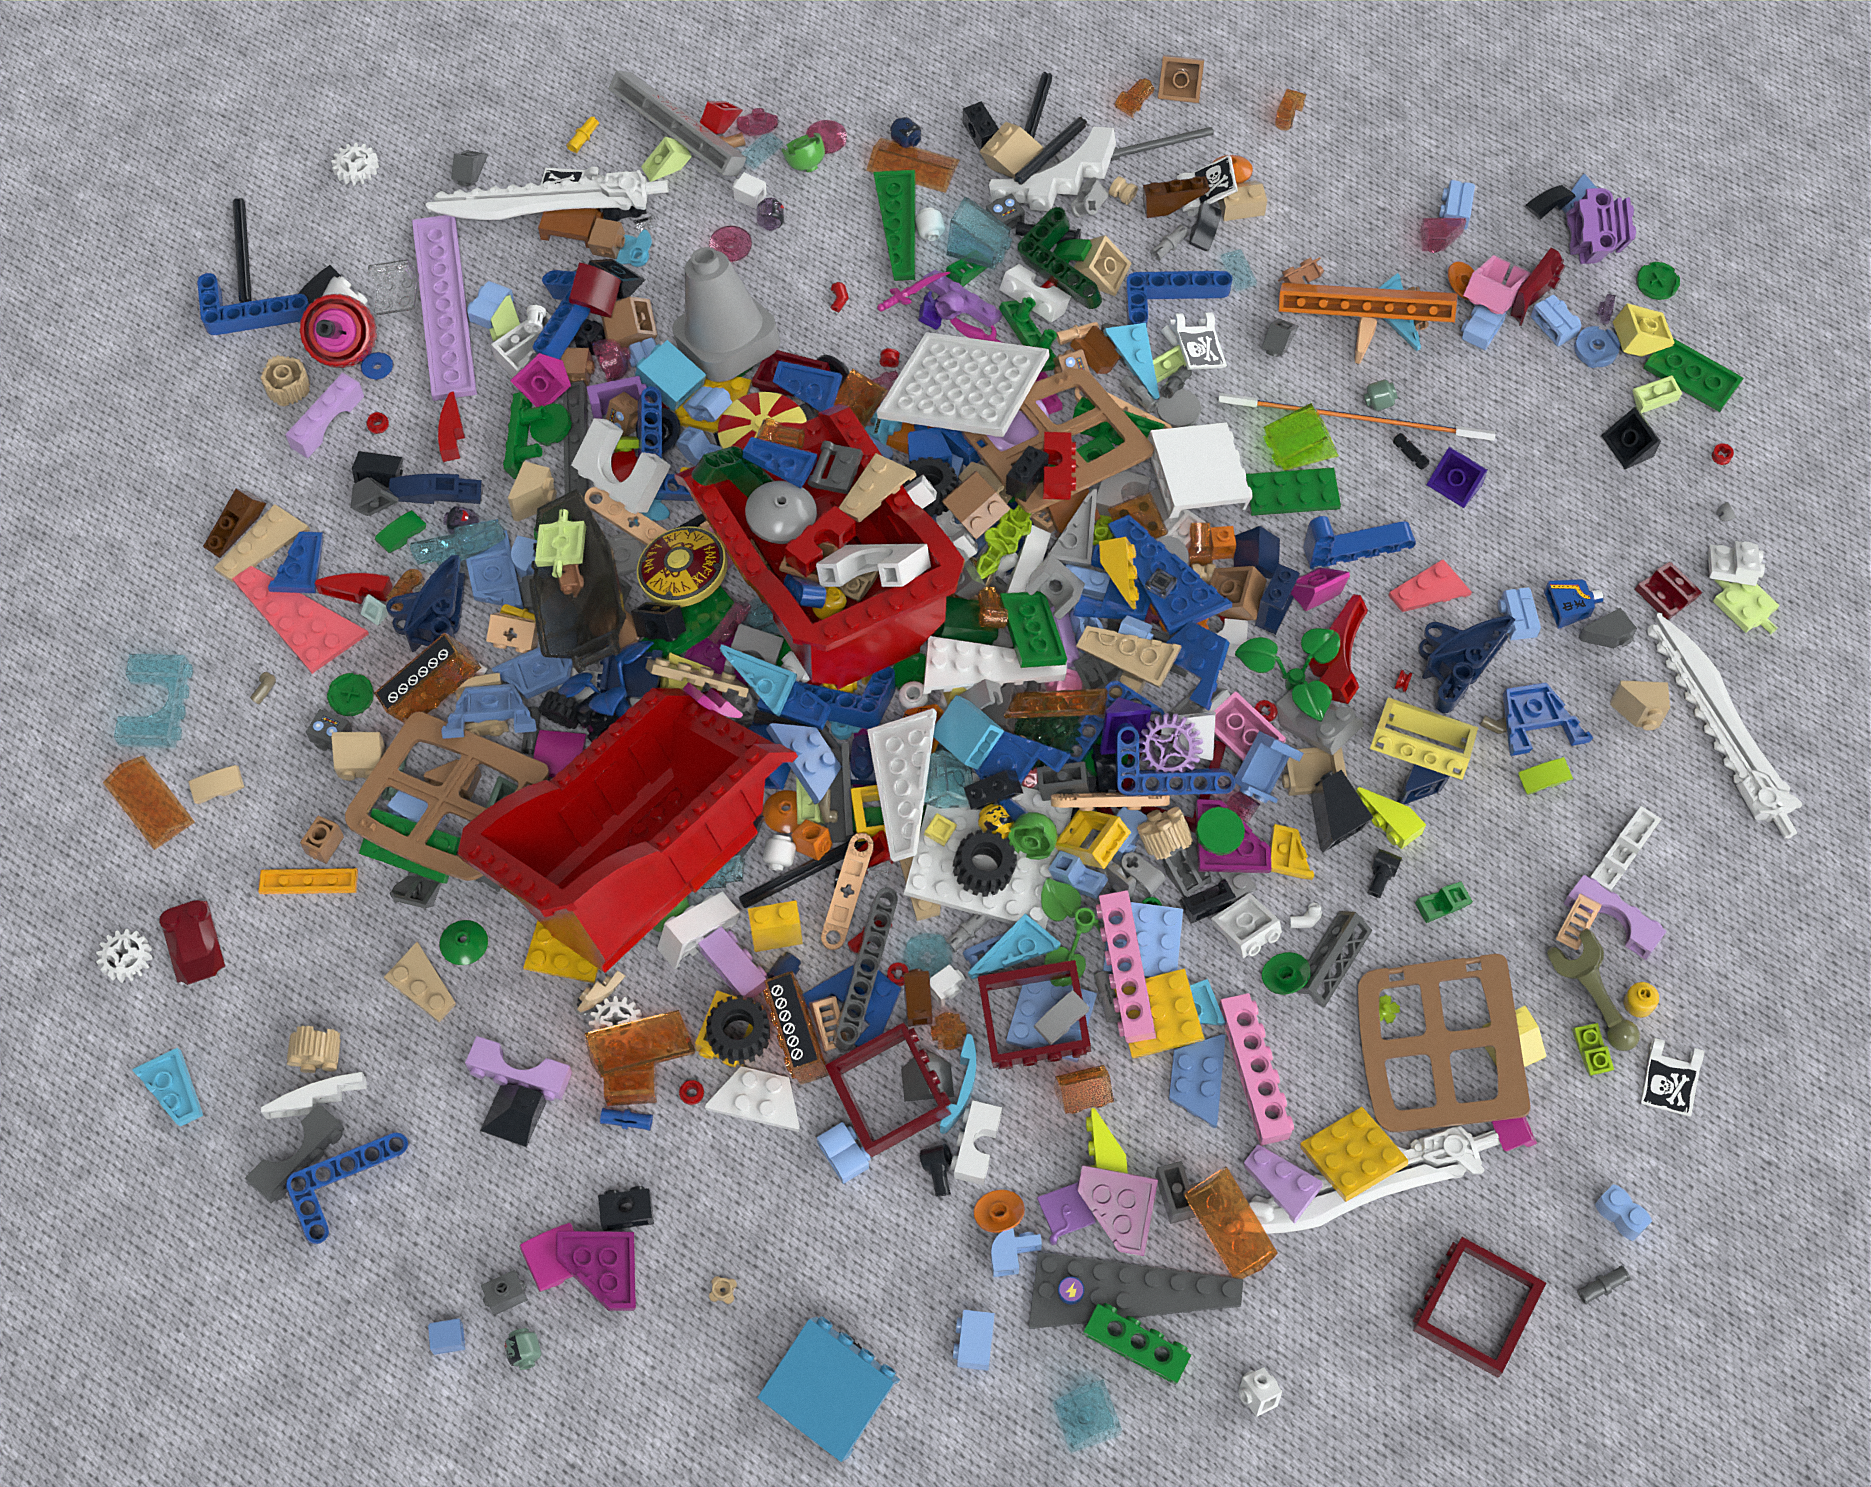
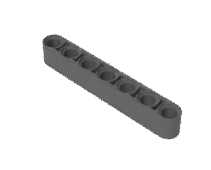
M885 887L880 889L870 908L833 1035V1043L839 1050L846 1051L852 1048L862 1028L898 902V895L892 888ZM880 898L888 899L890 905L882 904ZM873 920H880L884 927H877ZM867 942L875 943L878 949H870ZM860 965H868L871 972H864ZM854 987L862 988L865 994H856ZM847 1010H855L858 1018L850 1017ZM840 1033H848L851 1036V1041L843 1040Z

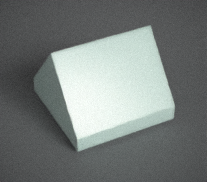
M369 594L366 596L361 615L378 626L388 616L386 605Z

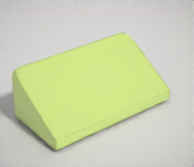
M1180 345L1172 347L1153 359L1157 383L1175 373L1181 365L1186 366Z
M1673 376L1632 390L1636 407L1641 413L1678 401L1682 395Z
M796 777L797 824L801 825L806 819L816 824H825L818 804L815 805Z

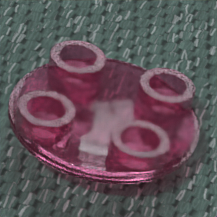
M755 108L751 114L737 118L738 130L746 135H763L773 131L779 124L778 116L765 112L763 108Z
M833 120L817 121L806 131V135L808 134L809 138L814 137L813 133L820 134L825 148V155L837 152L847 143L845 128Z

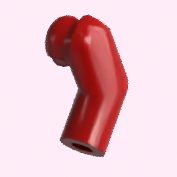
M836 282L831 285V291L836 295V299L830 308L838 313L849 299L846 285L842 282Z

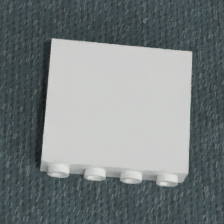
M1227 422L1150 431L1147 439L1154 447V454L1150 459L1169 518H1178L1180 511L1184 509L1237 503L1241 504L1242 510H1246L1252 499V490L1247 485L1246 472L1241 467L1239 451L1235 449L1233 433L1229 431Z

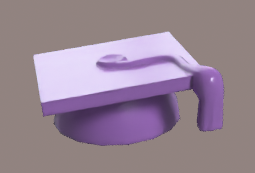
M1078 1182L1037 1197L1052 1232L1049 1238V1243L1052 1246L1057 1244L1058 1237L1096 1223L1091 1210L1077 1191Z

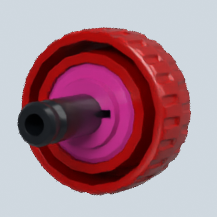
M330 294L317 298L308 305L300 321L299 332L305 350L313 359L329 367L346 368L357 365L366 359L367 355H370L377 338V325L369 308L361 301L344 294Z

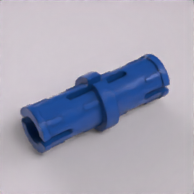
M602 1108L600 1124L622 1126V1129L631 1127L650 1131L653 1121L652 1114L633 1113L630 1109L619 1111Z

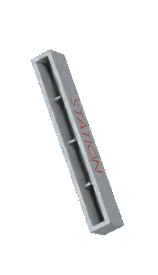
M616 70L608 88L611 92L722 175H739L747 157L632 72Z

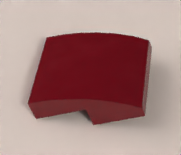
M579 262L569 303L590 308V313L611 318L621 280L604 270Z
M1671 561L1658 568L1652 576L1640 582L1634 589L1658 613H1662V616L1667 620L1671 619L1703 593Z

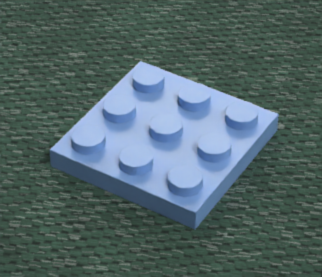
M1131 902L1145 978L1176 971L1178 968L1183 909ZM1114 916L1111 918L1110 923L1119 924L1123 918ZM1119 939L1114 943V946L1122 948L1127 944V941ZM1105 942V951L1109 950L1108 943ZM1104 953L1102 971H1108L1109 974H1113L1112 965L1107 966ZM1124 962L1120 964L1118 969L1120 971L1125 972L1128 971L1132 965L1130 963Z
M1050 981L1022 985L1006 1043L1026 1049L1050 1046L1034 1028V1025L1054 1005L1070 993L1073 987L1070 985L1056 987ZM1081 989L1082 999L1090 1007L1088 1013L1085 1014L1088 1026L1097 993ZM1079 1020L1070 1026L1067 1033L1051 1045L1082 1040ZM1072 1055L1062 1057V1059L1076 1063L1079 1058H1073Z

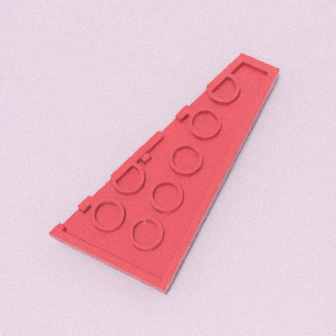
M253 566L248 567L232 578L237 587L311 674L369 635L367 630L301 593L269 592L268 585L274 578Z

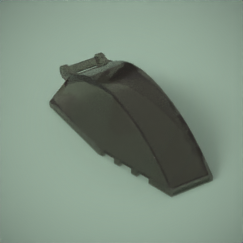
M575 489L537 508L535 532L538 534L539 525L558 521L559 510L561 509L562 511L565 509L569 512L568 521L585 522L586 534L583 563H580L578 566L579 573L584 579L583 588H581L577 597H574L573 593L564 594L560 589L558 578L552 576L553 566L537 567L535 560L531 563L534 575L533 579H530L529 587L541 654L543 657L572 659L575 670L581 673L585 671L586 667L608 656L621 654L619 636L626 619V613L613 548L582 495ZM537 542L533 544V550L535 552L537 548ZM609 644V646L583 658V655Z

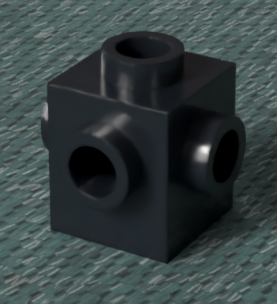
M586 318L574 336L576 348H589L591 355L595 356L606 341L603 326L597 321H591Z

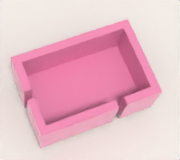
M1493 255L1473 272L1463 296L1469 298V301L1474 304L1488 307V310L1492 313L1503 315L1515 303L1519 289L1531 273L1518 266H1513L1506 285H1503V280L1511 263Z

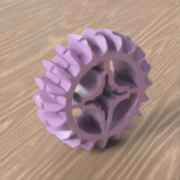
M1168 713L1163 715V721L1159 716L1154 718L1155 724L1149 721L1146 724L1148 729L1141 731L1142 735L1146 738L1139 739V743L1145 745L1139 748V752H1146V755L1141 760L1146 761L1149 759L1150 761L1147 769L1155 766L1156 772L1160 770L1164 772H1175L1176 770L1185 772L1187 770L1186 767L1189 770H1193L1195 768L1193 762L1198 763L1200 761L1199 756L1196 754H1202L1203 752L1202 748L1196 747L1203 743V739H1195L1200 734V731L1192 732L1191 730L1195 724L1192 722L1188 726L1185 725L1187 717H1183L1179 722L1178 714H1174L1172 720H1170ZM1162 728H1175L1171 736H1159L1156 734V731ZM1182 733L1188 740L1189 751L1180 742ZM1175 737L1173 741L1174 748L1166 755L1168 743ZM1153 741L1161 749L1160 759L1153 750ZM1173 755L1186 758V760L1177 764L1166 763L1170 756Z

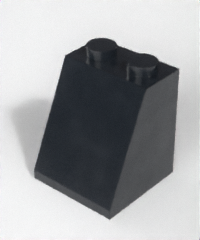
M1342 769L1336 773L1330 771L1320 778L1321 780L1315 784L1316 788L1311 793L1320 850L1323 853L1361 831L1373 819V816Z

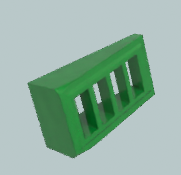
M976 250L947 266L946 272L951 273L946 275V277L964 287L987 269L992 262ZM976 259L980 264L977 265L972 260Z

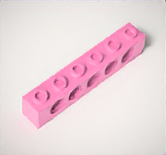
M1128 890L1100 895V904H1096L1098 919L1103 918L1105 926L1101 927L1100 931L1102 941L1107 942L1109 948L1104 953L1107 966L1112 965L1113 974H1109L1111 989H1116L1117 998H1113L1115 1012L1121 1013L1122 1021L1117 1022L1120 1037L1125 1036L1127 1043L1154 1039L1156 1034ZM1114 916L1123 918L1121 923L1116 925L1110 923V920ZM1119 939L1127 941V944L1122 948L1114 946V943ZM1124 962L1130 963L1132 966L1128 971L1123 972L1118 969L1120 964ZM1127 986L1136 988L1132 995H1125L1123 990ZM1131 1010L1140 1011V1016L1136 1019L1128 1018L1127 1014Z
M1249 993L1221 999L1219 1008L1225 1020V1031L1260 1146L1288 1140L1292 1131H1294V1124L1291 1116H1287L1285 1107H1287L1286 1097L1283 1092L1280 1093L1277 1085L1280 1083L1277 1070L1272 1068L1270 1062L1273 1060L1271 1049L1269 1046H1265L1263 1039L1265 1038L1264 1026L1262 1023H1258L1257 1003L1255 1000H1251ZM1244 1019L1249 1025L1241 1026L1237 1020ZM1252 1042L1256 1048L1248 1049L1244 1043ZM1259 1065L1263 1071L1255 1072L1251 1066ZM1266 1088L1270 1095H1261L1258 1089ZM1272 1111L1277 1115V1118L1269 1119L1265 1112Z

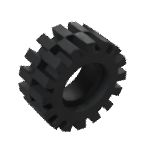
M553 691L547 692L538 711L547 717L546 719L552 720L563 727L566 726L568 729H575L578 725L576 720L578 715L574 707L579 703L574 702L571 698H567L564 694L560 695L558 692L554 693Z

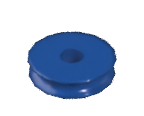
M381 352L367 355L366 359L361 363V372L364 376L376 380L386 377L393 368L391 357ZM381 365L379 369H374V366Z

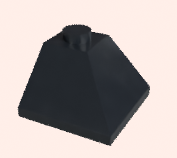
M500 1085L480 1131L527 1148L547 1103L544 1094L521 1085Z

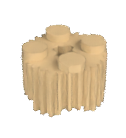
M279 355L268 359L265 365L266 368H263L260 378L270 400H273L274 403L277 402L279 406H287L289 403L292 405L294 402L298 403V400H302V397L308 395L310 381L300 359H294V357L290 359L289 356L285 358Z
M1174 807L1163 813L1160 810L1152 811L1147 814L1146 822L1137 827L1147 853L1151 854V856L1154 855L1156 860L1167 859L1171 856V851L1179 849L1180 846L1183 849L1188 848L1192 844L1191 842H1193L1191 831L1179 807Z
M298 1026L297 1031L291 1033L289 1038L287 1065L301 1067L300 1071L303 1073H315L316 1068H322V1070L329 1072L336 1071L341 1042L340 1033L334 1031V1029H327V1033L313 1030L312 1026Z

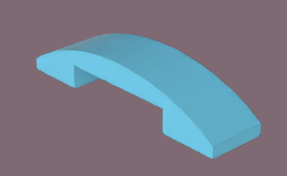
M971 1034L966 1035L960 1056V1064L968 1066L957 1105L951 1104L948 1106L951 1115L941 1121L940 1133L942 1134L947 1133L960 1119L973 1092L976 1077V1049Z

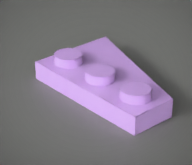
M1259 1144L1244 1162V1168L1263 1189L1270 1193L1274 1198V1202L1287 1212L1294 1224L1323 1187V1181Z

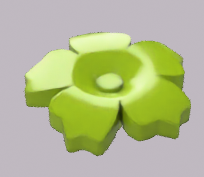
M1385 994L1379 998L1380 1022L1384 1019L1387 1024L1393 1023L1396 1018L1395 1014L1400 1012V1006L1396 1002L1391 1003V996Z

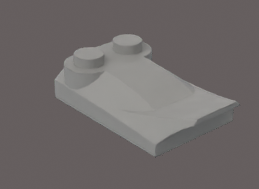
M1293 689L1276 703L1279 724L1284 730L1330 755L1339 750L1364 726L1362 719L1356 716L1352 708H1339L1330 704L1321 722L1309 717L1293 702Z

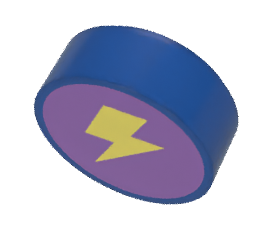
M1076 1277L1064 1278L1058 1287L1059 1298L1066 1304H1077L1084 1295L1083 1283Z

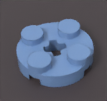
M1591 326L1582 330L1578 335L1574 345L1575 353L1588 367H1605L1612 364L1617 358L1620 341L1611 330L1606 329L1604 331L1599 329V326ZM1593 344H1595L1596 346L1601 345L1602 347L1600 350H1598L1593 347Z

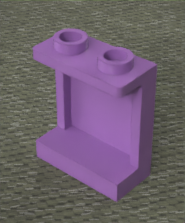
M635 376L587 386L593 419H603L602 415H607L609 401L622 392H626L638 401L642 391L647 388L646 383L641 384L640 377ZM645 396V400L649 403L648 396Z

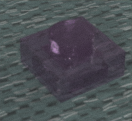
M1607 294L1604 302L1600 301L1597 314L1601 315L1600 323L1609 324L1613 314L1616 295Z

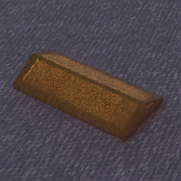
M880 138L873 147L867 171L874 173L880 171L915 170L916 185L946 193L960 160L913 146L903 148L895 141Z
M1105 688L1018 692L1004 713V718L1104 714L1108 691Z
M144 756L119 764L103 782L154 850L195 823Z
M679 1010L584 1034L590 1062L600 1078L695 1054L694 1046Z
M1226 1166L1183 1194L1233 1278L1244 1279L1261 1271L1278 1254Z

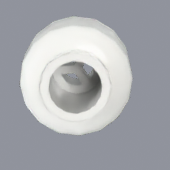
M930 207L924 208L916 216L915 223L921 238L935 241L945 232V224L940 211Z
M912 681L902 686L899 691L900 707L905 712L907 709L929 705V694H923L922 683Z
M773 835L772 838L766 840L762 859L765 863L769 864V869L783 871L784 867H790L793 864L796 845L791 842L792 838Z

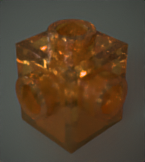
M951 1012L942 1013L935 1017V1026H930L932 1041L937 1040L938 1050H954L963 1046V1037H966L967 1030L965 1022L960 1021L959 1014Z

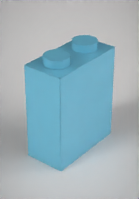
M668 340L662 345H656L651 351V355L647 358L643 357L636 365L635 376H639L641 383H646V387L652 386L657 388L661 393L662 402L673 412L704 385L706 374Z
M956 695L935 724L933 737L963 764L978 770L1004 730L972 702Z

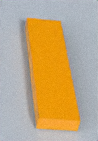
M358 869L260 870L258 892L259 894L356 893Z

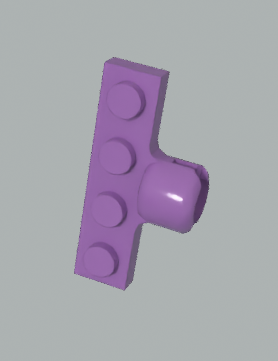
M933 270L923 276V278L942 272ZM946 276L926 285L927 288L940 295L937 298L938 302H936L935 308L937 314L945 320H952L962 313H967L987 327H991L1002 319L1003 314L995 306L983 301L978 295L971 293L959 283L952 281Z

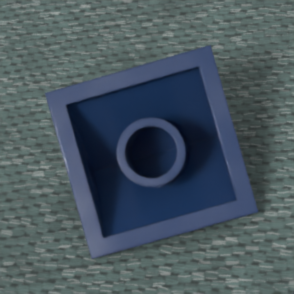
M1261 526L1235 535L1236 549L1233 567L1254 566L1265 578L1272 579L1279 565L1280 538Z
M1413 764L1405 779L1397 802L1405 805L1441 792L1450 776Z

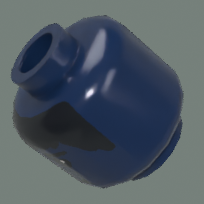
M902 117L892 123L890 127L891 138L904 149L912 146L915 147L919 144L921 140V127L908 117Z

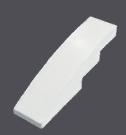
M1032 525L1031 533L1025 535L1023 546L1019 551L1017 563L1011 573L1006 593L1027 592L1025 589L1032 572L1043 562L1051 533Z
M1641 806L1590 878H1594L1603 888L1611 892L1662 819Z
M362 1072L311 1083L261 1107V1113L266 1119L308 1115L317 1104L342 1101L343 1091L367 1089L366 1078Z

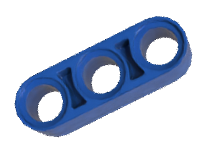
M791 574L786 575L783 585L799 605L823 608L826 599L825 587L816 581Z

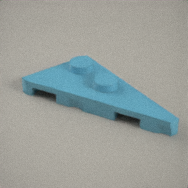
M1397 273L1378 289L1403 290L1400 275ZM1383 318L1416 351L1421 349L1420 338L1415 329L1414 320Z
M1146 323L1105 328L1103 330L1104 335L1111 339L1116 346L1115 350L1123 357L1125 364L1133 375L1139 378L1148 390V394L1154 400L1159 399Z
M721 644L720 650L773 713L779 717L797 678V674Z
M1024 914L968 972V976L972 980L978 978L977 976L987 975L1057 950L1061 943L1027 914Z
M1208 979L1190 985L1200 1024L1225 1025V1020Z

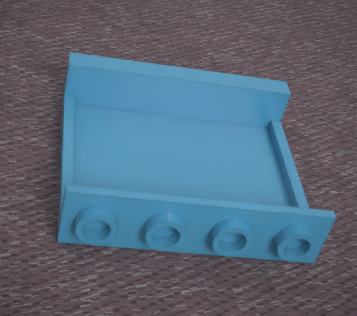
M816 1316L807 1321L757 1398L837 1460L843 1462L854 1451L853 1446L892 1387L899 1383L901 1379L895 1375L896 1371L886 1364L881 1365L874 1360L875 1356L865 1348L860 1349L854 1345V1340L844 1332L838 1333L832 1328L833 1324L828 1319Z

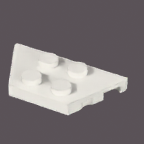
M741 1066L705 1106V1109L708 1111L797 1132L800 1130L789 1077Z

